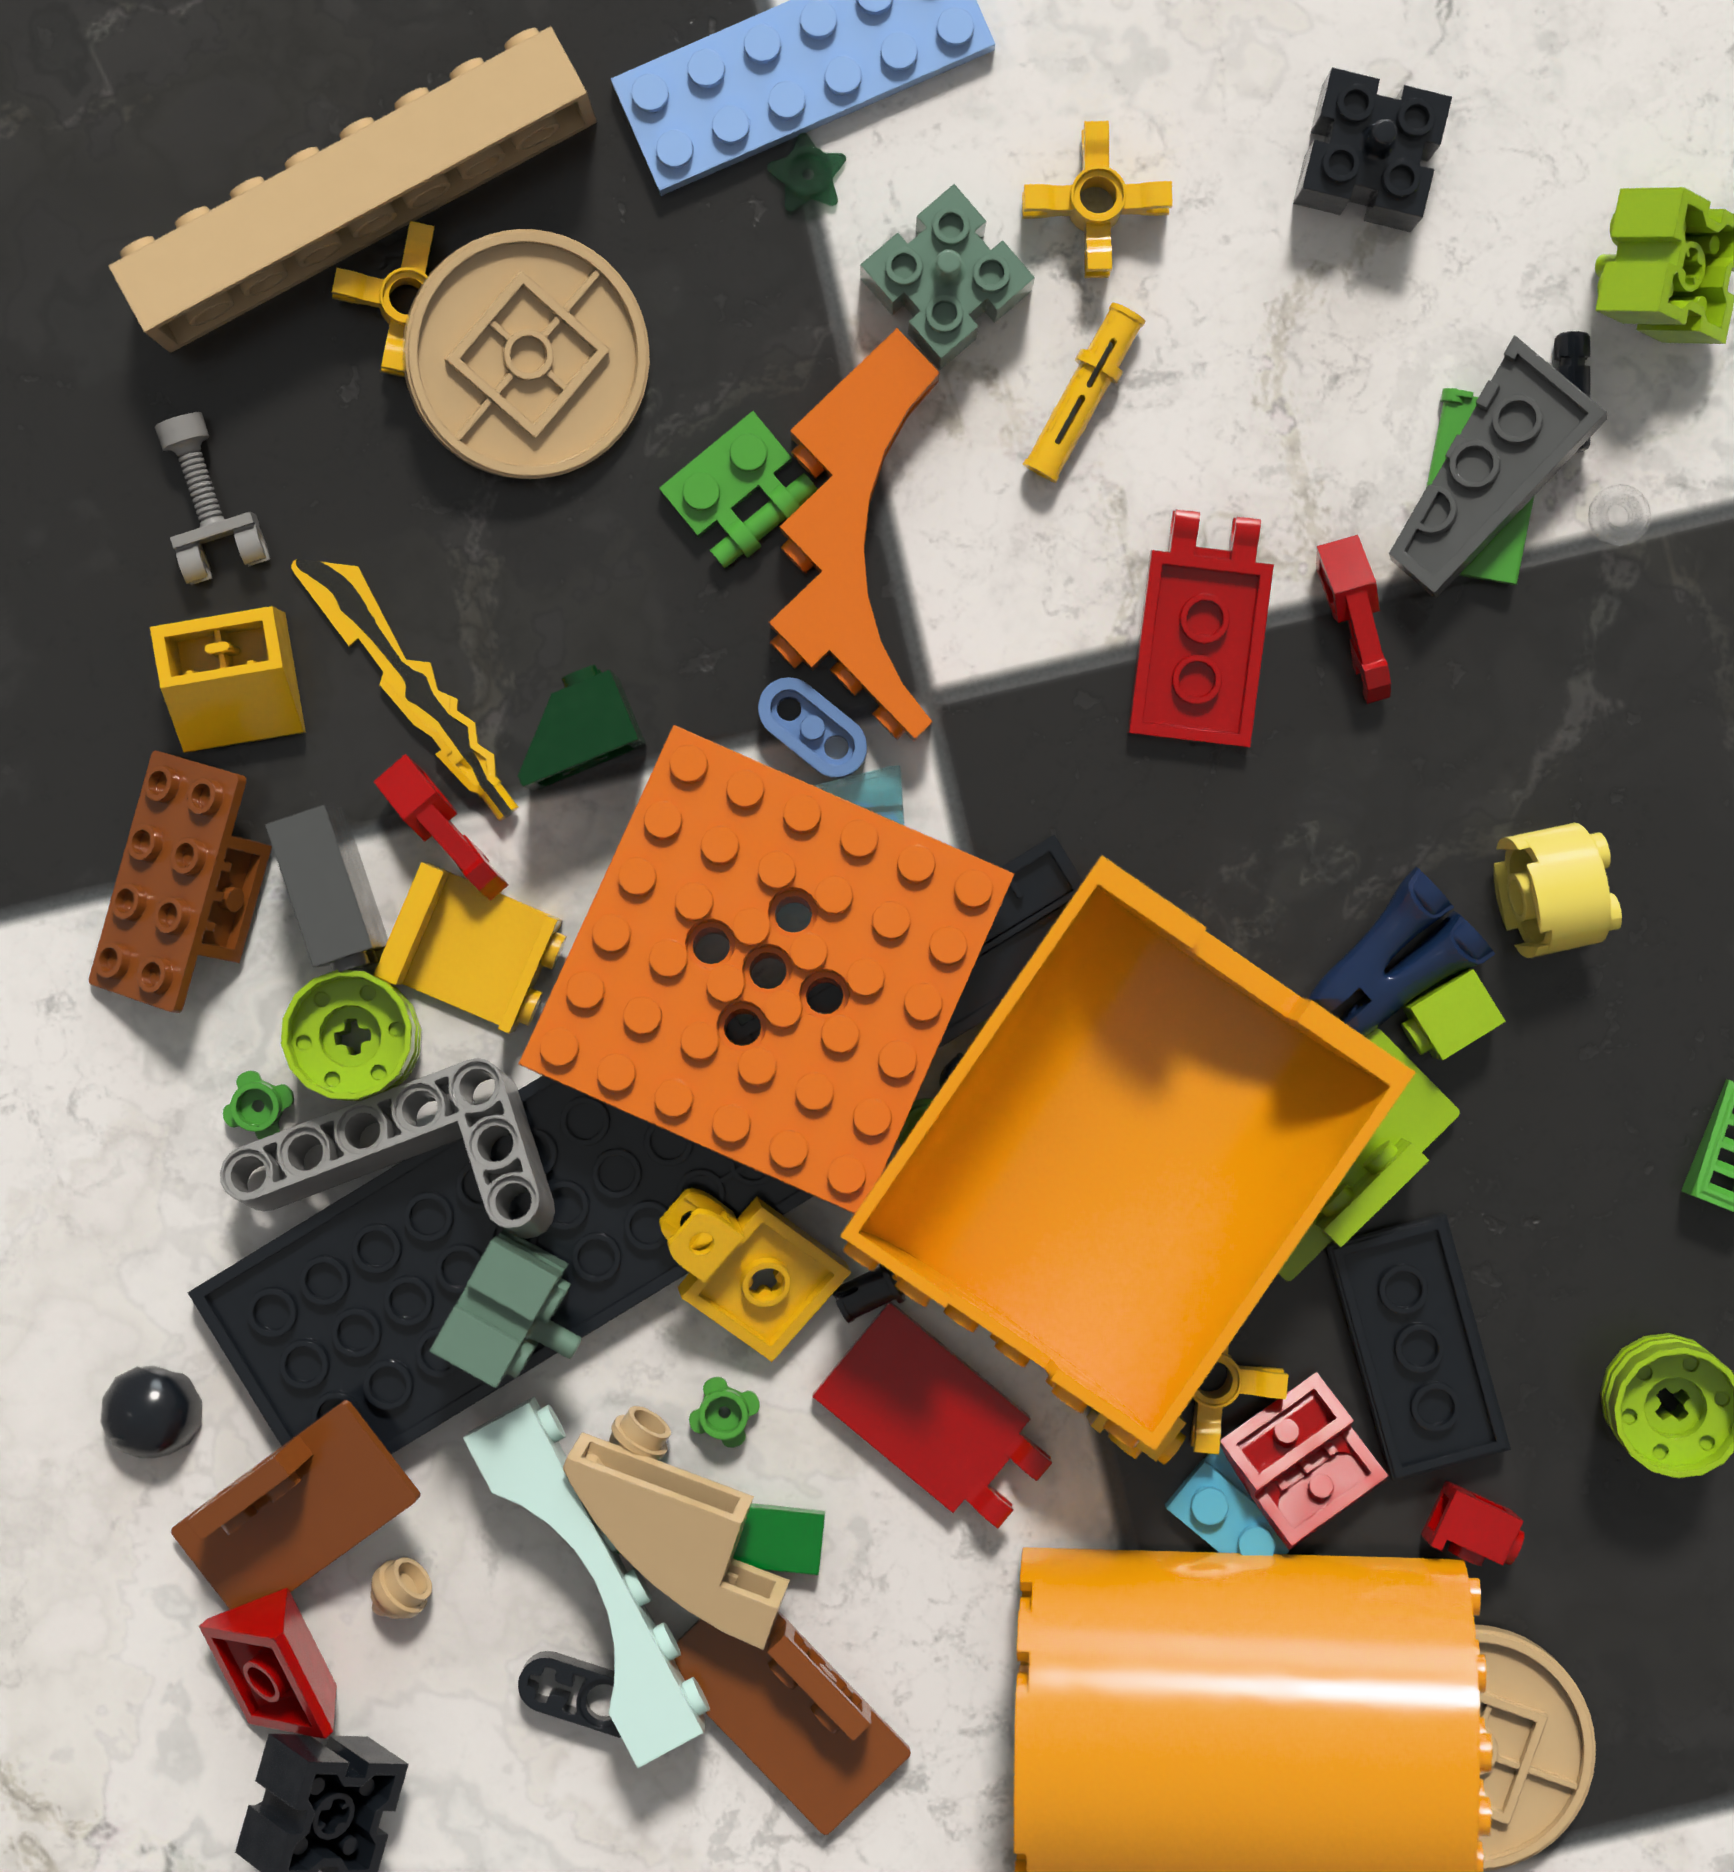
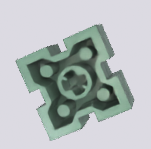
M955 184L917 215L916 232L918 236L911 242L907 243L897 232L860 264V279L891 315L904 306L913 316L909 320L908 335L939 371L976 340L979 326L974 320L985 312L994 323L997 322L1032 291L1035 280L1032 273L1003 240L992 250L984 243L981 238L984 237L987 221Z
M505 1229L502 1230L489 1243L459 1301L454 1306L431 1347L430 1352L497 1388L507 1374L517 1379L520 1372L527 1365L538 1343L571 1359L582 1338L550 1320L571 1286V1283L562 1279L569 1264L524 1238L516 1237Z

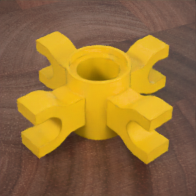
M1084 121V129L1081 131L1083 171L1075 178L1073 185L1024 184V192H1022V219L1069 216L1073 224L1081 231H1084L1085 278H1109L1110 271H1112L1111 228L1117 223L1120 215H1169V208L1173 206L1172 181L1125 184L1122 177L1116 171L1109 168V121ZM1091 187L1102 188L1112 197L1113 207L1104 213L1090 212L1083 206L1080 194Z
M410 221L401 268L389 273L385 279L336 268L332 299L380 308L383 318L389 324L381 364V372L405 377L402 346L408 315L395 310L391 305L389 297L392 291L401 285H412L420 289L428 276L425 273L434 226Z
M1228 1345L1217 1361L1224 1364L1227 1368V1379L1223 1386L1215 1391H1203L1198 1388L1193 1395L1195 1409L1190 1446L1194 1447V1452L1219 1454L1222 1408L1230 1405L1239 1394L1286 1399L1289 1375L1284 1373V1369L1237 1365L1228 1354Z

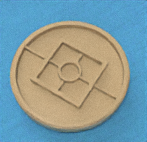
M535 229L500 231L473 240L454 251L429 274L421 285L411 305L404 329L402 351L405 380L413 404L426 427L446 449L459 459L485 472L517 479L554 477L574 471L597 459L612 447L631 424L639 409L648 380L649 342L647 329L637 300L620 274L595 251L569 237L549 231Z
M1475 1625V1635L1479 1641L1480 1654H1484L1486 1659L1485 1693H1479V1716L1484 1717L1485 1733L1491 1734L1492 1741L1491 1773L1480 1772V1779H1483L1484 1797L1490 1798L1491 1832L1490 1836H1479L1478 1841H1481L1483 1846V1871H1490L1509 1867L1531 1858L1552 1844L1568 1828L1581 1809L1589 1792L1595 1767L1596 1742L1591 1715L1584 1697L1567 1671L1552 1655L1536 1643L1514 1632L1492 1626Z

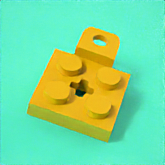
M688 1188L683 1191L659 1219V1226L664 1237L668 1240L667 1245L672 1257L681 1267L690 1272L677 1286L681 1298L771 1362L774 1361L852 1273L846 1261L758 1197L736 1219L731 1209L710 1194L699 1189ZM689 1211H693L690 1217L681 1226L680 1221L683 1215ZM766 1268L774 1269L773 1275L777 1282L773 1287L770 1288L762 1284L756 1290L750 1288L754 1282L752 1276L756 1272Z

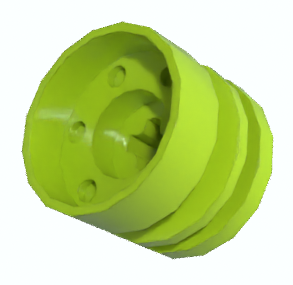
M335 970L313 978L293 996L282 1018L281 1046L289 1069L305 1087L330 1099L362 1101L396 1088L410 1077L421 1055L422 1028L412 1003L397 987L364 971L345 970L339 972ZM357 1021L359 1028L371 1033V1040L361 1043V1053L359 1054L355 1053L353 1047L342 1044V1035L351 1033V1023Z
M1671 1333L1643 1336L1623 1347L1607 1366L1600 1390L1603 1417L1626 1451L1650 1471L1674 1478L1700 1476L1725 1463L1734 1452V1374L1725 1364L1696 1341ZM1664 1388L1673 1394L1675 1393L1674 1397L1679 1403L1672 1411H1669L1664 1406L1660 1407L1661 1401L1656 1396Z

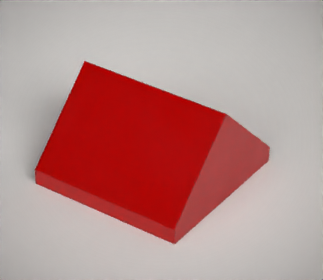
M288 1587L210 1617L199 1625L249 1724L326 1739L334 1731L337 1685Z

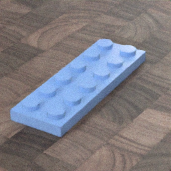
M789 0L611 78V82L657 189L662 196L995 51V42L977 0Z

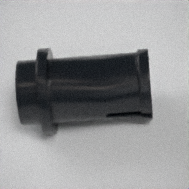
M879 1263V1267L874 1272L864 1273L837 1288L833 1296L839 1298L836 1300V1304L847 1323H851L856 1318L895 1299L899 1304L906 1300L905 1294L895 1287L897 1281L892 1278L894 1274L892 1271Z

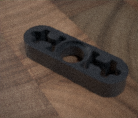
M553 1651L539 1652L525 1663L519 1676L518 1690L521 1699L528 1707L535 1711L621 1738L611 1717L600 1716L594 1713L587 1701L589 1691L595 1686L601 1684L614 1686L613 1670ZM545 1667L556 1670L555 1681L569 1687H573L575 1675L585 1677L586 1679L583 1681L577 1695L576 1707L566 1704L571 1694L570 1691L553 1688L549 1696L539 1694V1683L530 1679L531 1674L541 1676Z

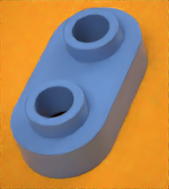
M791 677L775 680L764 689L758 704V712L762 724L768 732L820 774L830 778L847 777L861 767L867 753V742L864 732L859 725L806 682ZM787 698H793L801 705L799 717L792 721L783 720L778 715L780 702ZM839 736L847 741L849 749L843 758L832 759L826 754L825 744L831 737Z

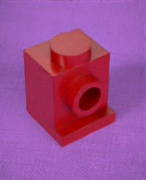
M1448 1480L1445 1481L1421 1532V1535L1430 1546L1441 1551L1446 1541H1451L1448 1548L1449 1552L1477 1566H1482L1485 1558L1502 1566L1504 1563L1511 1565L1521 1550L1525 1536L1524 1532L1520 1530L1524 1521L1514 1511Z

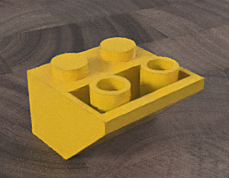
M269 606L150 627L160 689L184 753L306 733L285 612Z

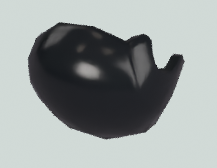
M156 1366L135 1367L115 1377L102 1398L100 1422L105 1436L111 1439L112 1445L122 1452L138 1458H158L170 1455L191 1443L201 1425L202 1400L191 1380L183 1373L172 1372Z

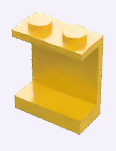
M421 862L373 976L394 985H406L499 1025L498 1029L501 1031L512 1033L516 1031L519 1022L527 1026L530 1025L543 995V992L534 989L543 966L553 970L567 936L558 933L563 921L562 919L501 893L490 901L468 879L433 864Z

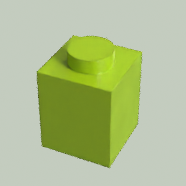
M1467 969L1442 980L1402 1007L1409 1020L1402 1023L1401 1026L1413 1047L1420 1055L1429 1051L1432 1058L1439 1060L1448 1058L1506 1022L1474 969Z

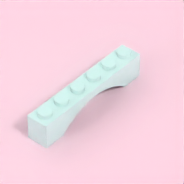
M534 1396L471 1430L463 1439L491 1492L521 1505L548 1523L576 1551L595 1580L608 1612L614 1643V1686L609 1715L637 1768L704 1733L706 1719L703 1714L709 1711L710 1707L697 1680L691 1677L685 1681L674 1661L675 1658L681 1656V1652L671 1630L665 1622L656 1626L645 1604L651 1602L652 1597L641 1574L636 1568L627 1572L616 1551L617 1549L594 1522L571 1486L563 1470L566 1455L558 1442L566 1437L563 1427L552 1407L548 1404L540 1408Z

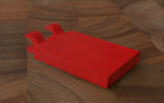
M1175 509L1172 512L1169 552L1150 551L1128 733L1250 747L1274 568L1273 564L1256 562L1261 519L1233 518L1230 551L1196 547L1200 512Z
M891 1301L885 1305L812 1395L814 1399L952 1513L966 1500L996 1528L1002 1525L1014 1509L1011 1507L1013 1504L989 1484L1011 1458L1017 1466L1035 1481H1038L1052 1464L1051 1456L1021 1433L1022 1429L1031 1420L1030 1416Z

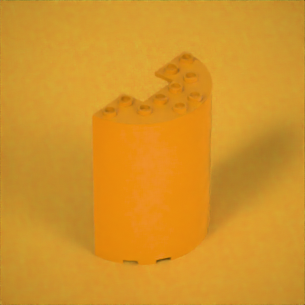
M1100 856L842 1231L840 1237L848 1241L843 1248V1251L848 1256L873 1272L879 1263L894 1273L892 1278L897 1281L895 1287L915 1302L926 1307L931 1299L935 1300L945 1307L943 1312L949 1318L968 1331L974 1333L979 1325L990 1331L991 1335L989 1337L996 1342L994 1347L1013 1362L1025 1368L1031 1359L1043 1367L1048 1374L1045 1382L1053 1388L1051 1392L1057 1398L1079 1413H1083L1089 1405L1104 1415L1108 1420L1103 1428L1115 1438L1133 1449L1139 1441H1142L1156 1451L1416 1072L1312 1000L1300 997L1206 932L1207 928L1104 856Z
M1023 1547L1020 1572V1591H1022V1596H1020L1017 1633V1661L1021 1662L1019 1673H1017L1015 1698L1014 1854H1017V1858L1015 1859L1014 1872H1483L1482 1842L1478 1841L1479 1836H1490L1491 1805L1490 1798L1484 1797L1483 1779H1480V1772L1491 1773L1492 1741L1491 1734L1485 1733L1484 1717L1479 1716V1693H1485L1486 1659L1484 1654H1480L1474 1623V1616L1480 1615L1479 1578L1468 1577L1466 1564L1463 1559L1291 1554L1258 1556L1217 1552Z

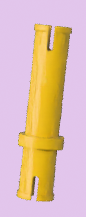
M1114 302L1111 303L1109 312L1088 349H1080L1075 361L1079 365L1057 405L1052 410L1030 455L1024 460L1023 466L1053 483L1058 481L1061 470L1081 435L1086 430L1110 383L1117 384L1122 376L1123 371L1119 367L1138 331L1146 322L1143 317L1125 306ZM1109 342H1111L1113 345L1096 374L1090 388L1087 387L1089 378L1098 365ZM1078 398L1081 399V404L1059 444H1056L1055 440Z

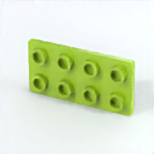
M1378 1028L1365 1036V1038L1416 1073L1278 1272L1286 1281H1292L1330 1242L1333 1241L1339 1247H1342L1429 1161L1422 1152L1460 1115L1459 1109Z

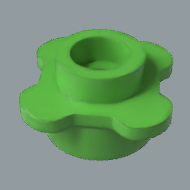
M256 1071L243 1072L236 1080L238 1089L233 1094L230 1104L226 1105L223 1109L224 1121L230 1127L240 1126L247 1131H254L259 1140L280 1132L279 1120L283 1111L294 1102V1094L291 1088L285 1084L275 1086L263 1081L260 1074ZM256 1100H260L264 1104V1108L260 1112L255 1111L253 1108V1103Z
M712 1377L703 1386L705 1396L700 1407L693 1410L690 1414V1426L698 1434L706 1432L711 1437L722 1440L726 1447H738L745 1441L746 1433L744 1428L749 1417L756 1414L759 1410L760 1402L758 1396L750 1390L740 1392L729 1387L726 1380L722 1377ZM721 1407H728L730 1409L728 1417L723 1418L719 1415Z

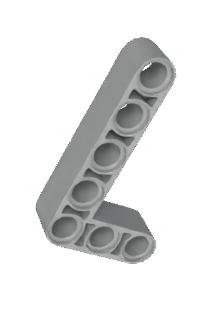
M480 1058L463 1061L239 1147L229 1153L223 1161L220 1170L221 1185L228 1195L255 1210L265 1212L281 1208L463 1138L485 1210L493 1222L516 1237L528 1239L544 1233L552 1224L555 1214L554 1200L518 1088L514 1081L488 1060ZM494 1079L495 1089L491 1098L483 1104L474 1105L473 1094L477 1086L485 1080ZM437 1101L438 1110L435 1118L426 1126L418 1127L416 1121L418 1111L426 1103ZM379 1123L380 1134L376 1142L368 1148L361 1149L360 1138L362 1132L369 1125ZM511 1135L513 1137V1147L510 1154L501 1161L492 1162L491 1150L494 1143L503 1136ZM322 1144L323 1155L321 1161L311 1170H305L304 1158L306 1153L315 1145ZM265 1166L266 1177L264 1183L257 1190L249 1192V1176L255 1169ZM530 1192L532 1203L529 1211L520 1219L511 1220L509 1217L511 1201L520 1193Z

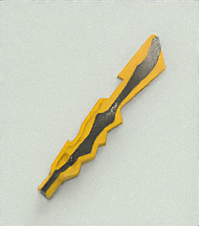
M303 559L294 560L291 565L292 571L350 647L358 639L361 641L383 671L379 685L412 724L431 736L441 750L435 755L470 792L478 794L479 798L483 799L498 821L504 820L518 809V805L503 787L502 781L497 777L495 755L479 745L476 723L458 712V699L438 690L430 662L406 660L359 567Z

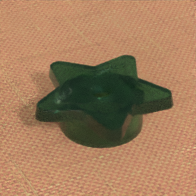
M801 133L798 136L793 151L788 157L770 162L767 165V170L786 185L785 208L788 211H795L810 200L834 206L838 203V198L832 179L844 165L846 156L842 153H824L814 145L806 133ZM806 169H810L814 173L813 178L810 180H806L802 176L803 171Z

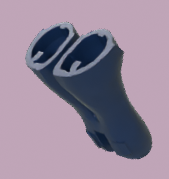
M1415 867L1400 883L1386 909L1374 925L1321 978L1308 999L1330 1013L1360 988L1365 995L1349 1008L1339 1020L1365 1037L1422 992L1454 974L1484 963L1494 956L1495 953L1484 938L1462 915L1452 911L1423 941L1387 973H1384L1387 965L1403 947L1454 908L1440 889L1418 867Z

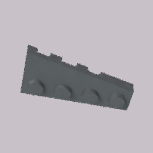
M1514 335L1504 352V359L1492 380H1488L1476 401V407L1461 434H1457L1445 455L1446 460L1432 484L1427 486L1390 550V560L1436 599L1607 420V412Z

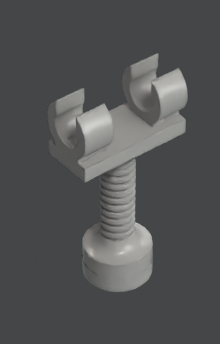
M188 413L158 423L155 426V430L162 450L173 451L177 457H180L178 460L182 463L180 466L183 468V474H186L184 478L188 480L186 484L190 486L188 490L192 492L190 496L193 498L194 508L197 509L196 514L200 515L198 517V520L201 521L200 528L170 537L186 584L190 583V585L212 579L211 568L202 544L234 534L240 556L245 565L252 566L270 560L268 547L259 527L260 524L256 514L249 511L228 519L220 516L222 512L219 510L220 506L217 504L216 494L213 493L212 482L209 481L210 475H207L208 469H205L207 466L204 463V458H202L203 454L199 452L201 450V443L209 438L202 413Z

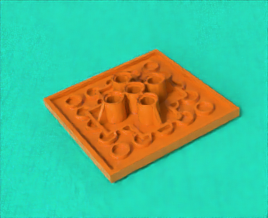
M673 725L519 1061V1065L855 1214L884 1172L1014 878V873ZM789 903L803 904L812 914L810 923L800 932L792 933L785 931L776 922L778 912ZM708 934H719L729 941V952L718 963H703L696 957L697 943ZM767 958L777 959L783 963L787 970L783 982L771 989L760 988L751 978L754 966L759 961ZM821 983L833 984L843 994V1001L840 1007L829 1014L817 1013L807 1003L808 995L812 988ZM748 1014L754 1016L760 1022V1035L756 1041L749 1045H736L727 1038V1025L737 1015Z

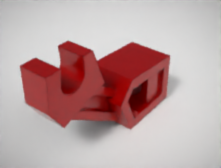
M1358 535L1317 546L1316 570L1333 618L1338 623L1346 620L1348 622L1352 638L1350 639L1353 667L1356 674H1361L1363 695L1366 703L1369 704L1390 698L1391 679L1389 667L1382 653L1372 614L1380 611L1377 584Z
M407 754L403 755L373 781L406 824L424 842L432 836L454 860L465 877L490 901L509 885L502 875L488 863L489 859L466 835H462L450 821L457 815L456 809L427 773Z

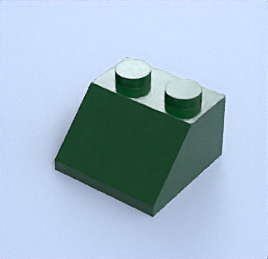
M591 665L561 678L565 688L551 694L519 771L518 778L523 788L536 792L647 745L620 679L610 669L602 672L601 669H597L596 665Z

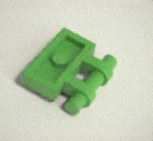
M754 411L749 413L659 487L661 493L698 538L716 523L726 532L727 536L710 549V552L724 569L744 554L748 558L762 546L758 541L785 519L787 520L818 489L805 473L801 474L786 488L781 484L775 475L792 462V457ZM760 488L770 501L742 522L732 510Z

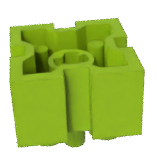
M1685 187L1620 188L1616 211L1610 222V237L1613 243L1618 246L1617 253L1602 254L1596 259L1595 272L1599 277L1595 311L1622 324H1637V331L1662 343L1726 344L1734 305V295L1727 292L1731 271H1734V214L1725 209H1710L1711 201Z

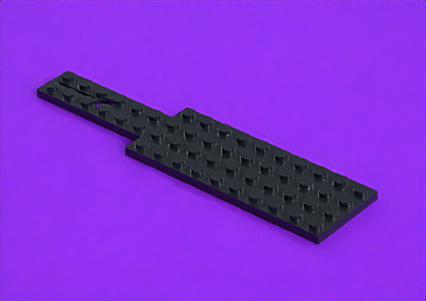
M1052 835L1000 867L1014 873V878L985 943L1067 892L1073 891L983 946L938 1049L990 1018L1068 903L1066 902L1071 900L1082 884L1083 880L1055 835ZM821 983L812 988L808 995L807 1003L817 1013L829 1014L840 1007L843 1001V994L835 985ZM736 1016L727 1025V1038L736 1045H749L756 1041L760 1035L761 1024L754 1017L742 1025ZM545 1076L539 1077L518 1090L555 1207L553 1222L549 1228L541 1235L525 1240L569 1264L562 1279L571 1283V1286L550 1320L581 1338L689 1273L672 1257L667 1245L668 1240L664 1237L659 1226V1219L684 1190L695 1188L710 1194L731 1209L736 1219L756 1197L782 1215L814 1197ZM511 1135L503 1136L494 1143L491 1150L492 1162L501 1161L510 1154L513 1147V1137ZM463 1138L398 1163L187 1292L281 1446L342 1401L348 1400L390 1454H393L515 1379L507 1374L497 1388L430 1352L431 1347L454 1306L459 1301L489 1243L504 1230L490 1219L485 1210ZM530 1192L520 1193L511 1201L509 1206V1217L511 1220L520 1219L529 1211L532 1203ZM689 1211L683 1215L680 1221L681 1226L690 1217L693 1211ZM538 1343L519 1376L557 1354V1352Z

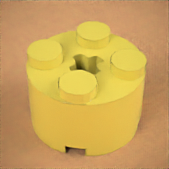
M1570 823L1509 836L1498 841L1496 849L1506 850L1505 861L1494 863L1493 875L1496 898L1506 930L1518 928L1525 942L1515 945L1522 956L1533 958L1601 943L1606 939L1609 931L1620 929L1622 925V912L1616 896L1609 891L1605 869L1610 866L1611 856L1608 843L1602 833L1589 834L1582 825Z

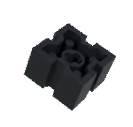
M1332 67L1322 84L1310 132L1325 136L1324 142L1314 140L1304 156L1293 204L1340 215L1347 204L1352 202L1367 206L1364 221L1411 233L1423 218L1435 170L1420 166L1421 160L1428 162L1441 145L1452 96L1404 85L1394 99L1377 94L1380 79Z
M268 1734L255 1780L266 1790L262 1802L256 1805H248L235 1853L260 1872H318L319 1870L321 1872H378L388 1839V1834L379 1828L383 1811H396L409 1764L369 1737L329 1735L327 1744L324 1746L313 1737L307 1735Z

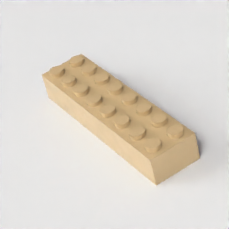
M550 26L541 32H538L537 28H530L516 34L505 43L506 51L485 62L482 58H474L464 62L450 73L449 77L451 80L430 92L426 87L405 94L394 104L396 110L376 121L372 117L360 119L340 132L341 140L321 151L317 147L304 149L290 157L284 164L286 170L265 181L263 177L249 179L236 186L230 192L232 199L212 210H209L206 206L193 209L178 218L175 222L177 229L156 240L152 236L143 237L124 247L120 252L122 258L108 266L143 331L168 352L172 353L410 224V221L420 219L597 123L588 94L552 27Z

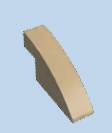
M582 1432L566 1457L563 1470L594 1522L620 1554L652 1585L685 1610L720 1631L764 1650L790 1580L733 1559L754 1496L656 1459L636 1455L621 1446Z

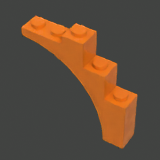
M896 328L790 430L791 439L797 444L791 451L793 457L813 478L816 479L820 474L824 473L829 479L779 526L781 534L787 539L780 548L803 573L806 574L814 567L820 574L787 604L769 624L771 629L777 634L770 641V644L794 669L803 661L814 671L831 655L837 661L829 669L833 675L854 696L864 689L879 705L872 713L878 722L896 740L906 733L915 742L932 725L933 721L903 685L881 642L868 597L864 553L869 506L884 459L907 418L939 382L940 372Z

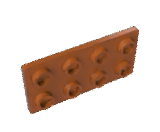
M152 752L89 976V983L91 985L168 1012L181 1013L198 955L240 963L272 849L270 845L232 835L247 782L245 776L168 753Z
M344 1400L178 1522L171 1529V1534L228 1608L233 1609L287 1587L292 1592L413 1505L420 1498V1491L353 1404L348 1400Z
M780 1612L764 1650L728 1635L702 1619H699L676 1641L681 1656L675 1658L674 1661L685 1681L694 1677L699 1683L710 1707V1710L705 1713L823 1835L831 1833L910 1757V1747Z

